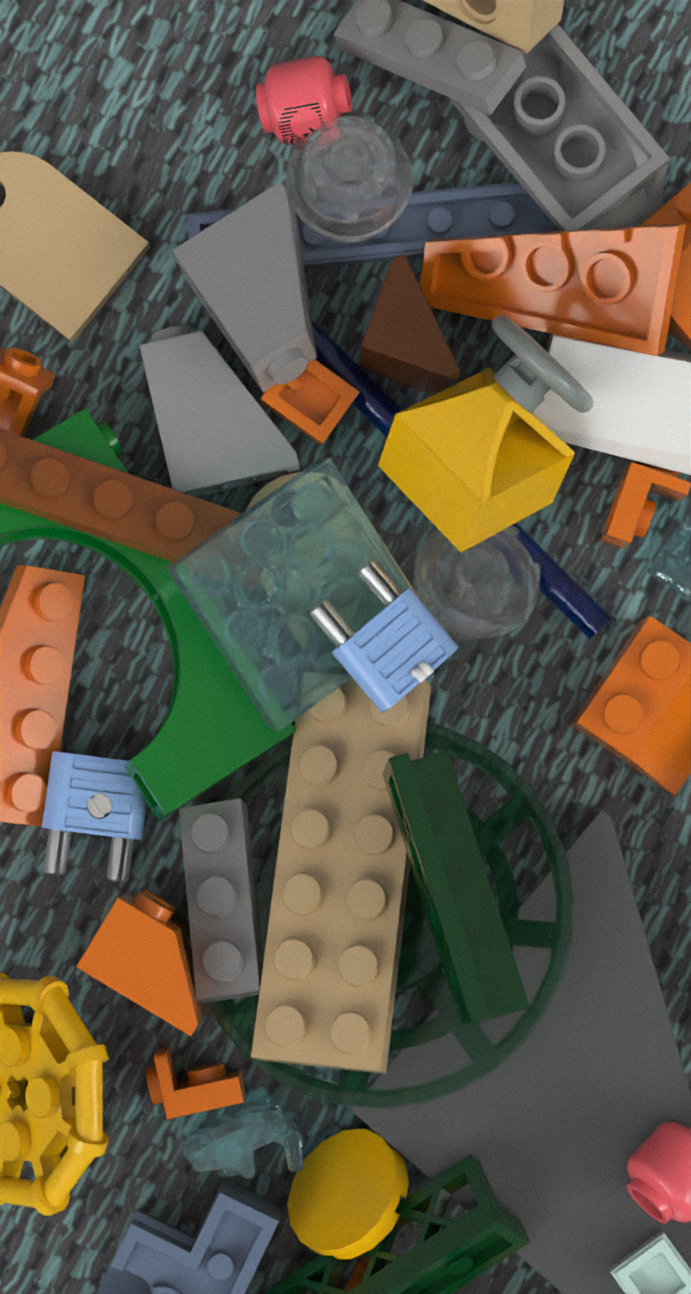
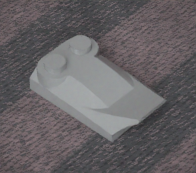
M558 24L527 54L522 52L526 68L491 115L450 98L453 105L463 115V122L468 132L488 145L560 231L640 226L664 205V181L670 161L669 156Z

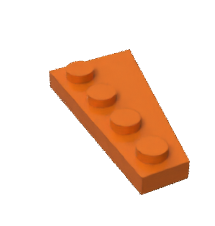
M686 223L433 239L425 242L420 288L431 308L491 321L495 316L504 314L523 328L658 356L665 352Z
M17 565L1 604L0 822L42 827L52 751L60 752L85 575L29 565Z

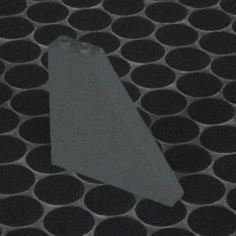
M600 810L504 925L530 1007L462 1028L451 991L449 990L389 1062L386 1074L380 1073L351 1109L352 1112L431 1180L469 1155L479 1160L498 1204L521 1220L530 1240V1243L515 1253L563 1294H625L610 1273L609 1268L661 1230L665 1232L691 1269V1222L682 1223L670 1219L667 1224L660 1223L637 1204L626 1187L631 1181L627 1171V1162L630 1156L661 1123L667 1121L677 1122L690 1128L691 1092L614 822L610 815L604 810ZM469 1183L451 1194V1197L468 1212L478 1206Z

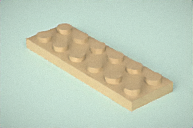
M301 672L294 726L296 732L293 733L251 1058L262 1061L386 1074L411 863L384 781L383 771L388 758L408 753L411 761L423 758L431 686L427 680L419 683L391 708L381 713L350 675Z

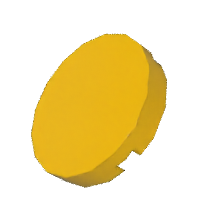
M366 1129L343 1130L323 1140L304 1159L292 1181L287 1205L290 1226L300 1242L324 1257L333 1256L338 1260L353 1259L372 1250L392 1231L400 1216L395 1210L399 1204L400 1196L406 1199L409 1186L405 1160L383 1137Z

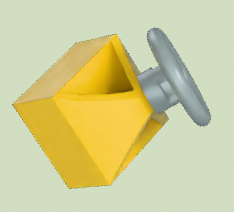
M499 314L493 318L492 329L515 354L497 373L488 368L396 413L378 463L380 469L460 553L553 503L575 452L534 412L545 400L544 395L552 389L572 408L581 413L588 412L593 407V398L582 385L525 330L504 314Z

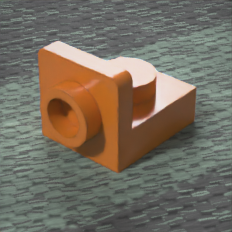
M0 348V429L25 437L40 397L52 386L56 374L41 367L42 362L38 357L18 348Z
M314 359L308 363L304 372L293 381L281 385L276 384L266 390L258 404L265 412L270 409L321 446L357 397L359 391Z
M631 462L623 472L600 541L624 549L632 542L634 535L644 538L656 507V502L646 499L648 492L680 502L688 496L691 483L678 478L679 472L646 463L639 465Z
M171 1046L158 1048L154 1053L155 1065L146 1067V1078L153 1105L164 1104L167 1119L244 1103L246 1091L241 1069L226 1072L224 1062L189 1069L186 1071L188 1081L178 1083Z

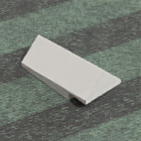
M550 333L546 351L591 395L593 407L588 412H578L550 389L544 395L545 400L534 412L565 443L691 475V355L665 350L662 354L653 356Z

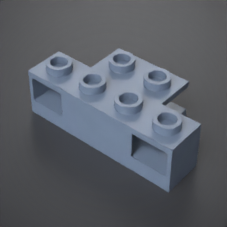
M223 1178L196 1237L137 1209L97 1294H245L279 1223L281 1206Z

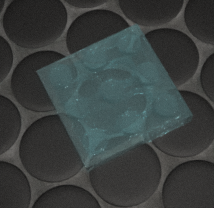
M320 458L166 567L269 729L274 731H281L352 678L331 653L337 646L310 615L312 608L320 601L326 599L333 605L352 630H357L385 606L358 574L361 566L372 559H376L402 591L409 587L331 458Z

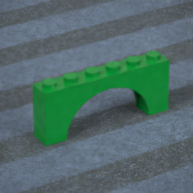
M86 408L32 439L41 444L128 473L117 457L122 453L115 434L104 421L95 423ZM137 473L133 475V476L142 478V477H141L139 474H137ZM0 503V547L20 541L46 539L68 542L90 549L104 556L125 571L142 588L160 616L166 630L173 661V687L169 709L153 741L143 751L130 759L125 766L126 771L158 821H161L270 751L296 732L290 722L295 718V714L289 701L276 686L270 689L267 687L255 668L260 665L255 649L242 633L233 635L221 616L225 612L223 601L208 580L205 579L199 582L190 568Z

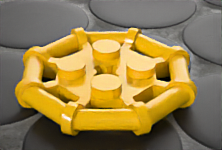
M0 973V1206L7 1203L31 1207L44 1216H52L67 1207L70 1191L94 1158L103 1156L106 1153L109 1137L103 1132V1063L109 1058L105 1045H97L68 999L69 989L63 981L51 975L43 977L41 980L9 978L7 975ZM21 1005L30 1006L35 1011L32 1023H25ZM72 1087H75V1105H72ZM67 1145V1147H68L69 1149L66 1151V1153L64 1154V1156L61 1158V1157H60V1154H61V1152L63 1151V1149L65 1148V1146ZM24 1161L32 1162L35 1180L19 1178Z

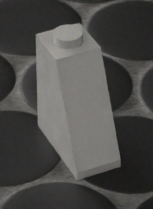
M281 182L276 183L172 250L185 280L262 392L276 384L281 385L293 381L304 372L308 363L317 358L298 220L288 192Z
M187 326L166 328L151 335L153 342L139 345L169 476L174 490L194 497H200L300 472L296 451L202 331L189 333Z

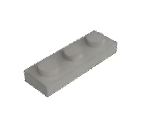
M359 0L333 34L340 50L488 115L494 112L526 68L522 51L400 0Z
M239 798L179 808L196 1000L207 1003L259 995L263 957L247 803Z

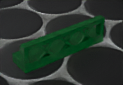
M448 750L413 761L410 760L408 753L388 758L383 771L384 781L462 1028L530 1007Z
M469 1155L399 1202L395 1212L400 1216L392 1231L372 1250L360 1255L370 1258L360 1284L349 1291L338 1288L346 1264L353 1259L338 1260L333 1256L324 1257L319 1255L262 1294H302L306 1290L317 1292V1294H451L530 1243V1240L521 1220L498 1204L480 1161ZM469 1183L478 1206L457 1220L443 1218L451 1194ZM410 1221L423 1223L413 1249L402 1256L390 1253L398 1229Z

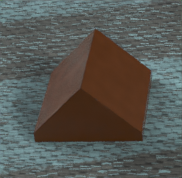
M403 254L391 261L361 344L360 370L435 395L457 384L461 371L406 256Z

